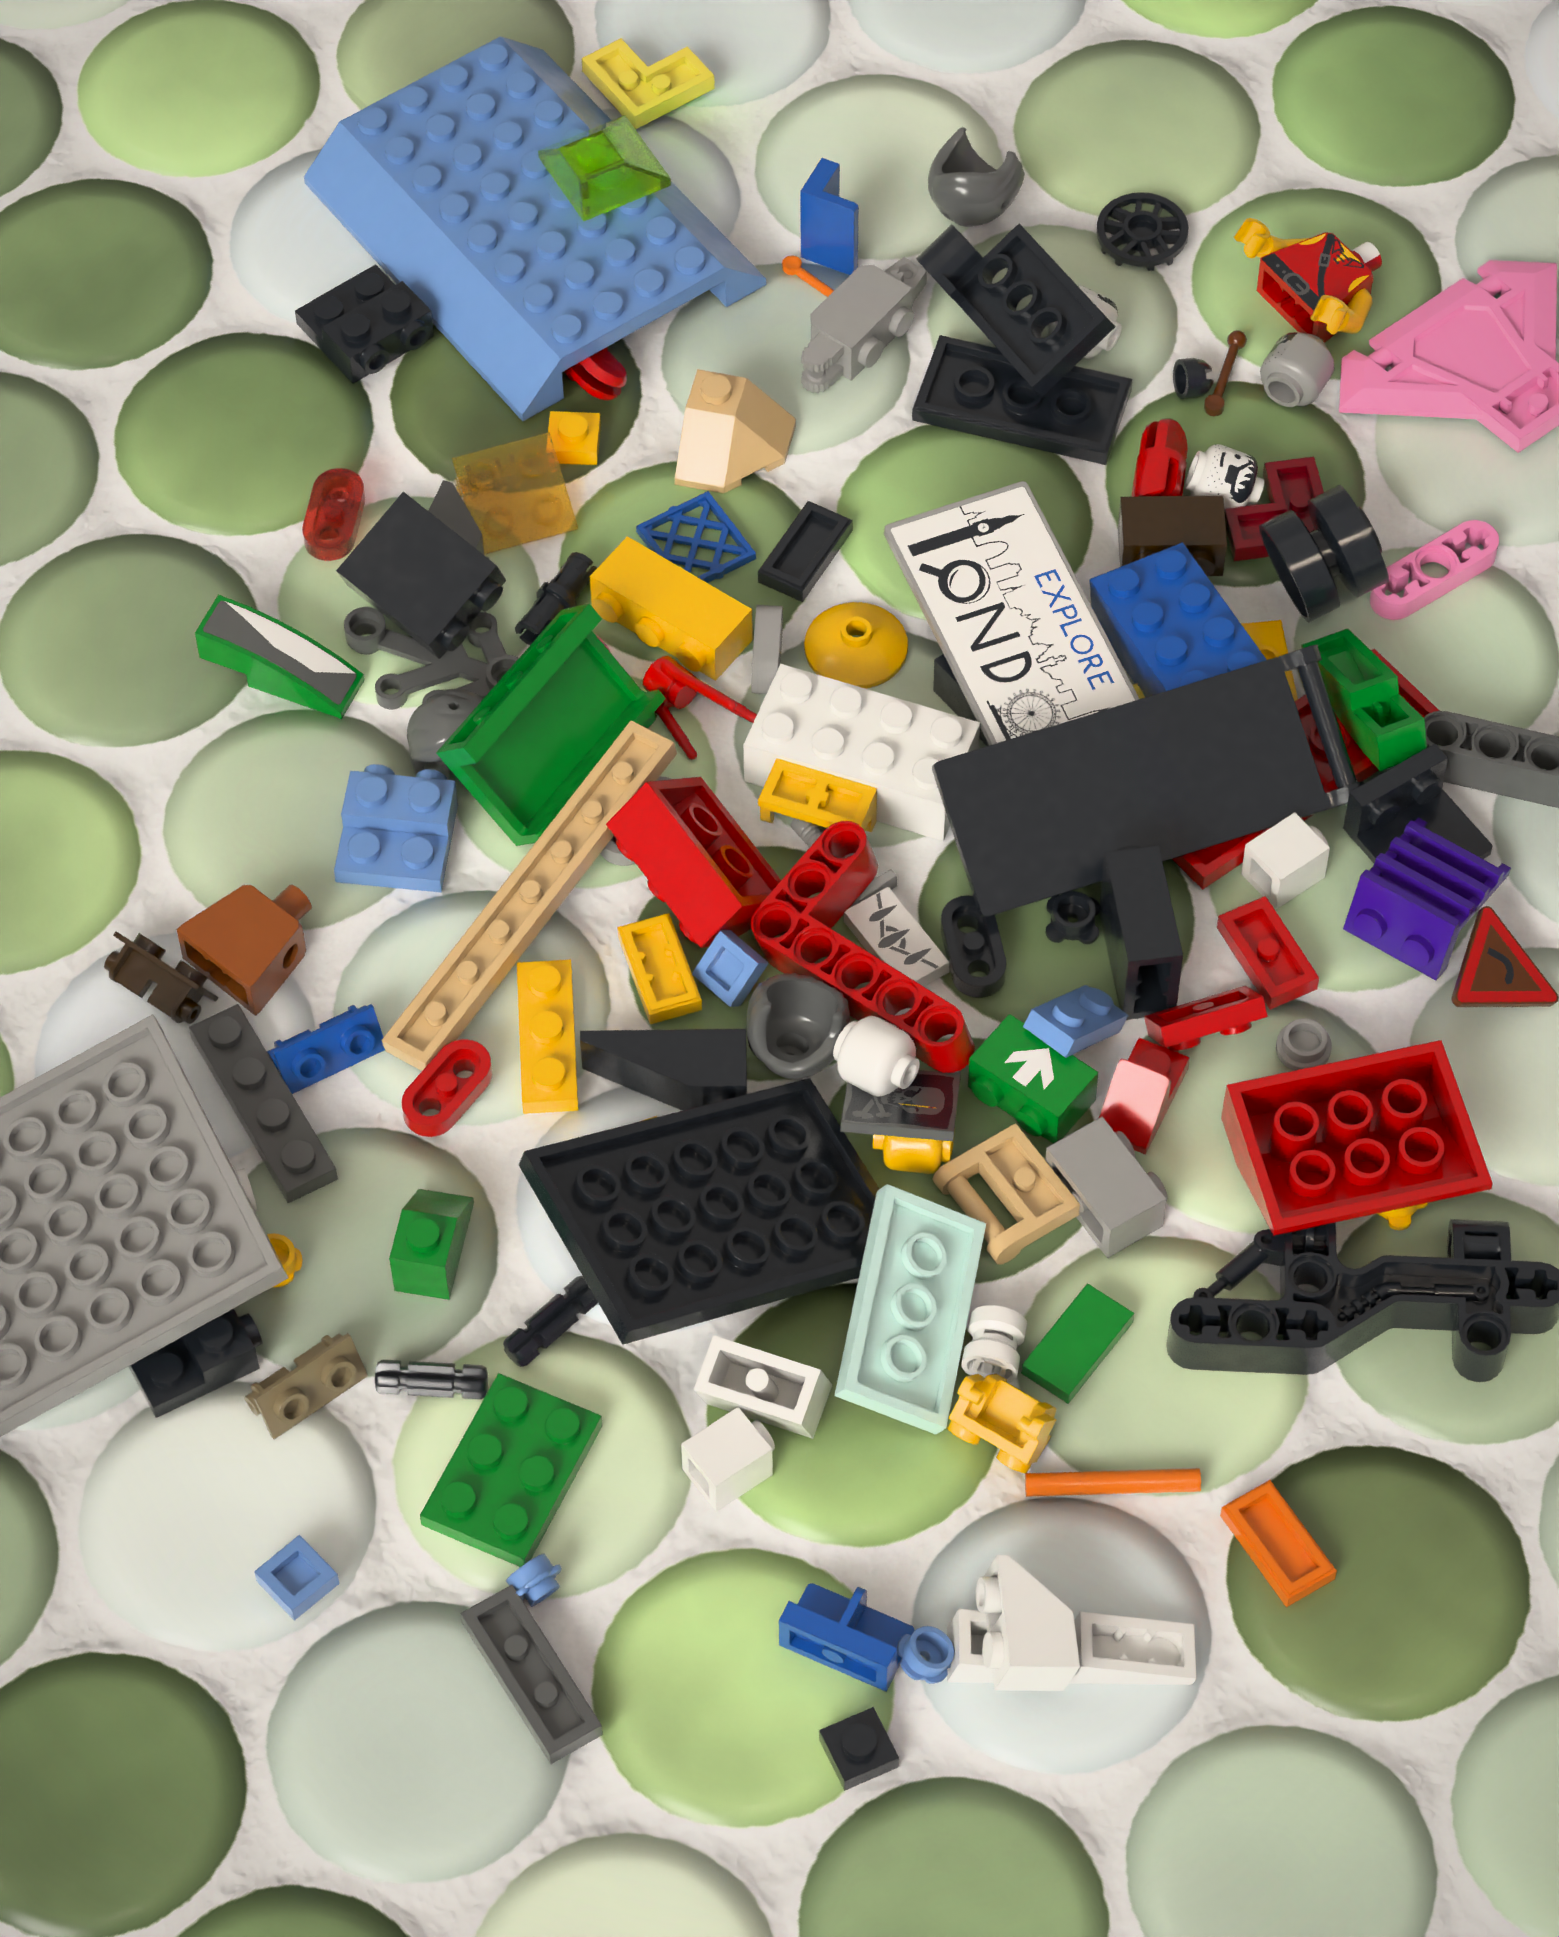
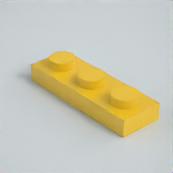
M571 959L517 962L523 1114L578 1111Z

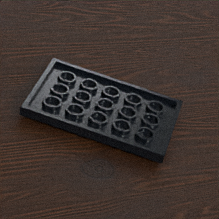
M811 1078L524 1151L519 1162L521 1171L622 1345L859 1278L876 1193L879 1190V1187L846 1134L841 1132V1126Z

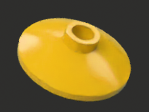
M850 602L828 608L812 621L805 635L804 650L809 666L817 675L867 689L885 683L899 672L907 657L908 639L901 622L889 611L869 603ZM851 635H861V636H860V637H852Z

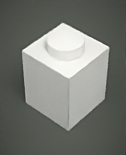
M1294 812L1245 844L1241 875L1263 897L1266 896L1273 908L1277 910L1325 878L1330 847L1319 829L1314 826H1308Z
M737 1407L681 1444L682 1469L717 1512L773 1475L772 1451L775 1449V1444L771 1435L760 1421L755 1420L751 1423L740 1408Z

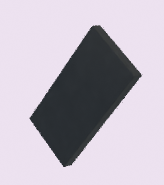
M940 335L912 409V421L1106 465L1132 390V379L1074 366L1041 397L997 348Z

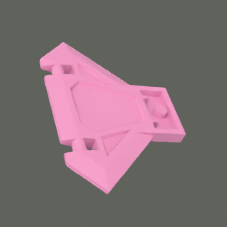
M1489 260L1478 268L1477 273L1483 278L1479 283L1475 284L1462 278L1371 338L1369 345L1375 352L1369 356H1365L1355 350L1344 356L1341 360L1339 412L1476 419L1518 453L1559 426V363L1556 361L1557 263ZM1496 294H1499V295H1500L1499 298L1496 299V298L1493 297V296H1495ZM1391 366L1392 369L1387 372L1385 368Z

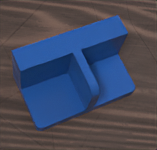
M810 1583L807 1585L798 1604L788 1601L779 1619V1646L887 1692L902 1660V1657L897 1654L898 1642L905 1634L912 1635L915 1630L913 1626L867 1607V1590L861 1587H857L852 1598L849 1599L819 1585Z

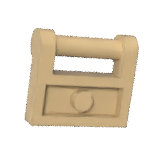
M1016 1123L947 1162L935 1172L932 1178L941 1193L944 1195L950 1194L966 1216L986 1223L984 1239L988 1243L986 1250L996 1264L999 1265L1009 1262L1024 1247L1079 1215L1080 1203ZM979 1173L1017 1223L1005 1229L968 1182V1179Z

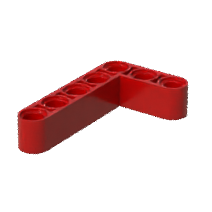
M840 821L832 824L818 837L751 917L750 926L766 961L782 973L812 976L828 984L830 987L836 988L848 1000L850 1016L859 1021L867 1016H875L910 1033L916 1043V1058L933 1069L943 1073H954L964 1069L969 1064V1058L975 1052V1045L961 1011L948 1001L832 930V927L844 915V912L850 908L873 881L878 871V863L864 829L852 821ZM854 853L852 856H849V857H847V858H843V857H845V856L848 855V854ZM821 892L817 896L809 898L812 894ZM786 932V933H785L784 935H782V936L775 937V936L778 935L779 933ZM827 957L822 962L814 963L820 958ZM870 982L863 988L855 989L858 985L862 983ZM911 1008L905 1014L896 1015L899 1011L903 1009ZM954 1034L950 1039L946 1041L937 1042L941 1037L945 1035Z

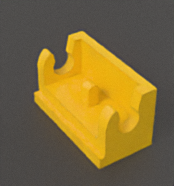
M776 758L758 798L760 819L773 823L774 812L825 828L840 821H852L859 824L864 831L872 832L877 821V788Z

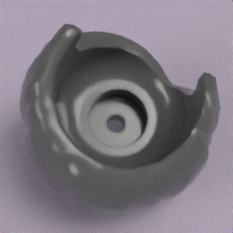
M961 127L943 145L934 158L928 175V191L939 211L947 219L960 226L972 227L993 221L1011 205L1023 184L1025 173L1022 163L1018 160L1015 152L1012 151L1007 152L1005 161L997 170L988 165L972 148L965 132L967 129Z
M448 689L428 698L424 704L420 705L413 712L407 727V741L415 775L419 771L424 770V762L442 761L436 752L484 697L466 689Z
M784 973L767 978L766 981L759 983L748 1005L747 1039L752 1053L758 1060L765 1063L770 1071L784 1078L802 1079L815 1075L828 1067L834 1060L833 1051L837 1038L850 1021L848 1000L836 988L830 987L828 984L812 976Z

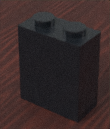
M404 491L336 570L348 587L438 659L447 650L454 651L462 644L470 630L468 625L481 610L483 612L488 611L495 605L503 592L502 585L506 582L505 577L496 564Z
M1159 845L1142 848L1139 846H1126L1117 851L1105 852L1099 914L1119 1008L1128 1014L1126 1020L1144 1018L1146 1015L1177 1006L1183 961L1182 947Z

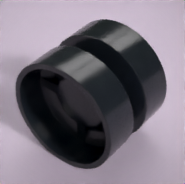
M1337 485L1308 500L1309 515L1314 530L1310 532L1303 521L1292 510L1259 525L1260 535L1273 567L1293 604L1308 623L1340 607L1334 577L1339 576L1345 587L1357 598L1389 582L1387 568L1381 555L1382 547L1376 532L1364 511L1356 506L1351 496L1341 485Z

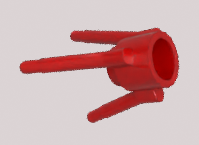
M668 655L662 656L652 663L644 675V689L648 692L660 690L666 697L655 713L659 715L675 741L690 760L697 758V752L669 711L670 707H676L677 709L686 707L692 702L698 692L751 723H754L757 716L756 713L747 709L744 705L699 680Z

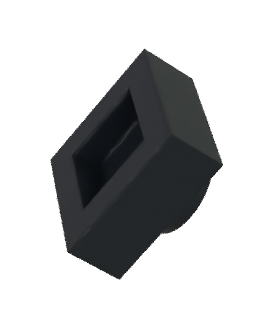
M874 1707L819 1730V1741L844 1791L899 1767V1756Z

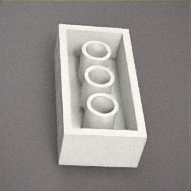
M780 664L743 744L744 781L764 787L776 758L877 788L878 822L944 841L950 823L932 772V765L938 761L979 749L980 722Z

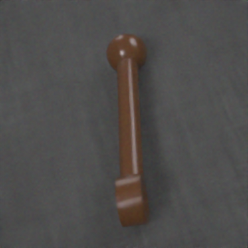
M1235 330L1227 337L1230 347L1213 395L1206 397L1204 403V410L1210 416H1219L1224 411V399L1222 397L1239 349H1242L1247 343L1246 335L1242 331Z

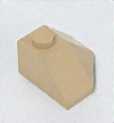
M697 369L685 407L675 472V485L724 494L741 486L742 478L762 468L769 472L785 464L796 427V418L747 378Z

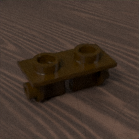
M117 931L114 933L113 936L125 943L120 952L113 951L104 963V968L109 971V978L143 998L153 981L157 983L147 1002L171 1017L176 1023L185 1021L191 1024L198 1018L201 1012V1006L198 1002L203 995L215 1002L218 1000L219 997L202 987L208 977L182 960L179 961L175 968L171 967L161 960L166 950L139 933L135 940L131 941Z

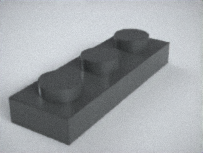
M510 1585L461 1613V1620L550 1764H553L602 1736V1725L524 1602L516 1594L517 1591L513 1585Z

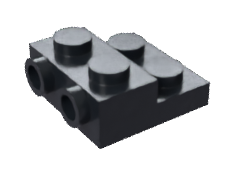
M376 264L295 310L296 324L353 384L369 374L379 372L386 364L410 350L420 348L427 340L434 337L431 310L403 281L395 285Z
M232 1309L128 1367L155 1418L260 1369L255 1347L263 1344L250 1314L247 1313L238 1317L235 1310Z

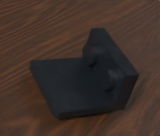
M1436 744L1429 746L1349 792L1343 829L1373 863H1375L1380 853L1385 854L1389 850L1391 841L1396 836L1398 838L1401 837L1406 825L1411 820L1415 821L1418 817L1427 822L1426 829L1482 859L1491 855L1492 844L1442 789L1448 757Z

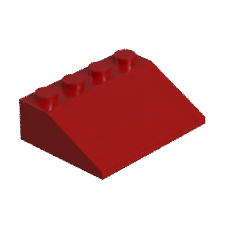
M1442 1040L1226 1085L1221 1119L1236 1165L1273 1236L1492 1189L1493 1183Z

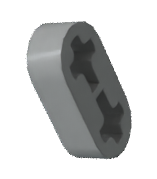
M756 606L752 658V693L767 694L781 664L783 606Z

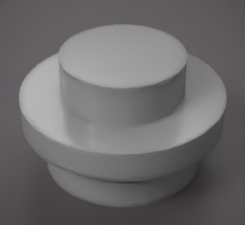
M1306 1018L1294 1020L1280 1031L1276 1042V1052L1280 1061L1292 1070L1326 1064L1332 1048L1331 1039L1320 1023Z

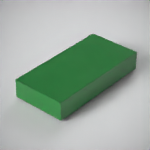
M1087 1283L1024 1361L1021 1374L1069 1404L1132 1325L1134 1312Z

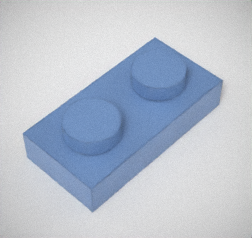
M1084 985L1031 1009L1023 1027L1067 1058L1120 1033L1128 1014L1115 1006L1112 998L1105 992Z

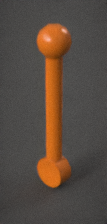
M787 256L783 259L782 269L786 274L797 275L826 297L834 291L802 268V262L799 257Z

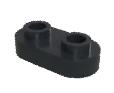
M966 895L952 899L945 905L941 914V936L947 960L950 962L949 969L955 987L967 996L975 998L991 996L1002 988L1006 978L1007 965L995 915L987 918L981 917L974 896ZM963 927H971L974 928L976 931L964 933L959 929ZM979 971L987 976L976 977L970 974Z

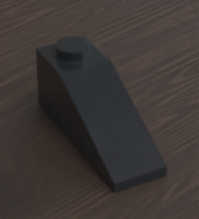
M746 1029L580 1031L582 1069L683 1111L747 1094Z

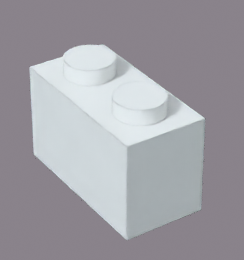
M713 1335L693 1390L708 1405L729 1412L739 1407L748 1418L813 1439L832 1384L820 1369Z

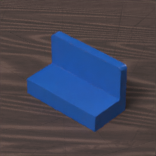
M821 158L800 191L801 258L851 275L858 268L859 206L855 202L839 197L840 164Z

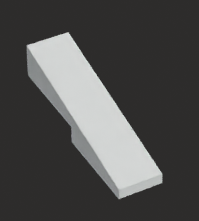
M959 1608L947 1627V1636L954 1647V1658L951 1662V1667L947 1668V1682L994 1683L992 1669L986 1668L983 1662V1639L988 1631L986 1614L980 1613L979 1610ZM1081 1611L1074 1620L1080 1668L1069 1684L1192 1685L1197 1679L1195 1624Z

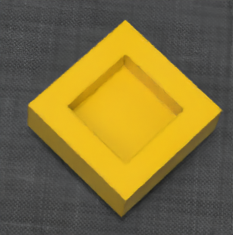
M550 411L546 446L547 463L597 465L601 431L600 413Z

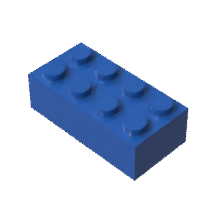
M1183 542L1089 579L1091 607L1123 668L1134 684H1138L1145 697L1266 661L1264 655Z

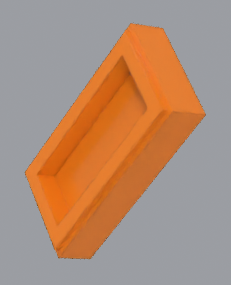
M1271 1480L1221 1508V1518L1286 1608L1335 1580L1337 1570Z

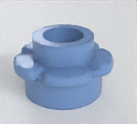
M541 1554L517 1569L507 1578L506 1582L509 1586L513 1585L517 1591L516 1594L520 1596L522 1601L526 1599L529 1605L533 1607L559 1589L560 1585L555 1578L562 1568L559 1564L553 1566L547 1556Z
M923 1626L916 1629L912 1635L905 1634L899 1640L897 1654L902 1657L901 1668L909 1677L914 1680H925L929 1684H935L947 1677V1668L951 1667V1662L954 1658V1647L949 1637L943 1631L935 1627Z

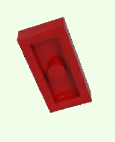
M1266 896L1218 916V931L1259 994L1264 997V1001L1270 1010L1318 989L1319 976Z
M1245 985L1146 1015L1144 1019L1148 1037L1164 1048L1168 1047L1170 1050L1178 1051L1195 1047L1201 1043L1200 1037L1220 1032L1222 1035L1245 1032L1252 1027L1251 1022L1266 1018L1268 1015L1264 997Z

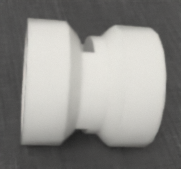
M984 1305L973 1310L969 1324L972 1342L968 1343L964 1348L961 1365L965 1373L968 1375L979 1374L984 1378L987 1375L997 1373L1007 1379V1382L1013 1381L1017 1377L1020 1364V1355L1016 1350L1024 1342L1027 1329V1320L1024 1316L1015 1310L997 1305Z

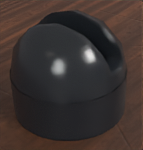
M1178 359L1173 368V384L1177 396L1180 399H1191L1204 396L1209 392L1214 380L1206 379V373L1212 371L1211 366L1201 359Z

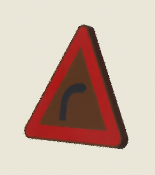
M1489 906L1481 908L1477 913L1451 997L1452 1003L1456 1007H1550L1557 1003L1559 997L1556 991L1495 911Z

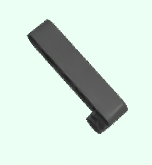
M1436 711L1424 717L1427 748L1436 744L1448 757L1443 782L1559 808V736L1448 711Z

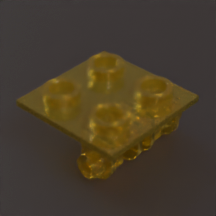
M550 432L452 458L457 476L454 479L455 486L482 533L484 555L578 530Z

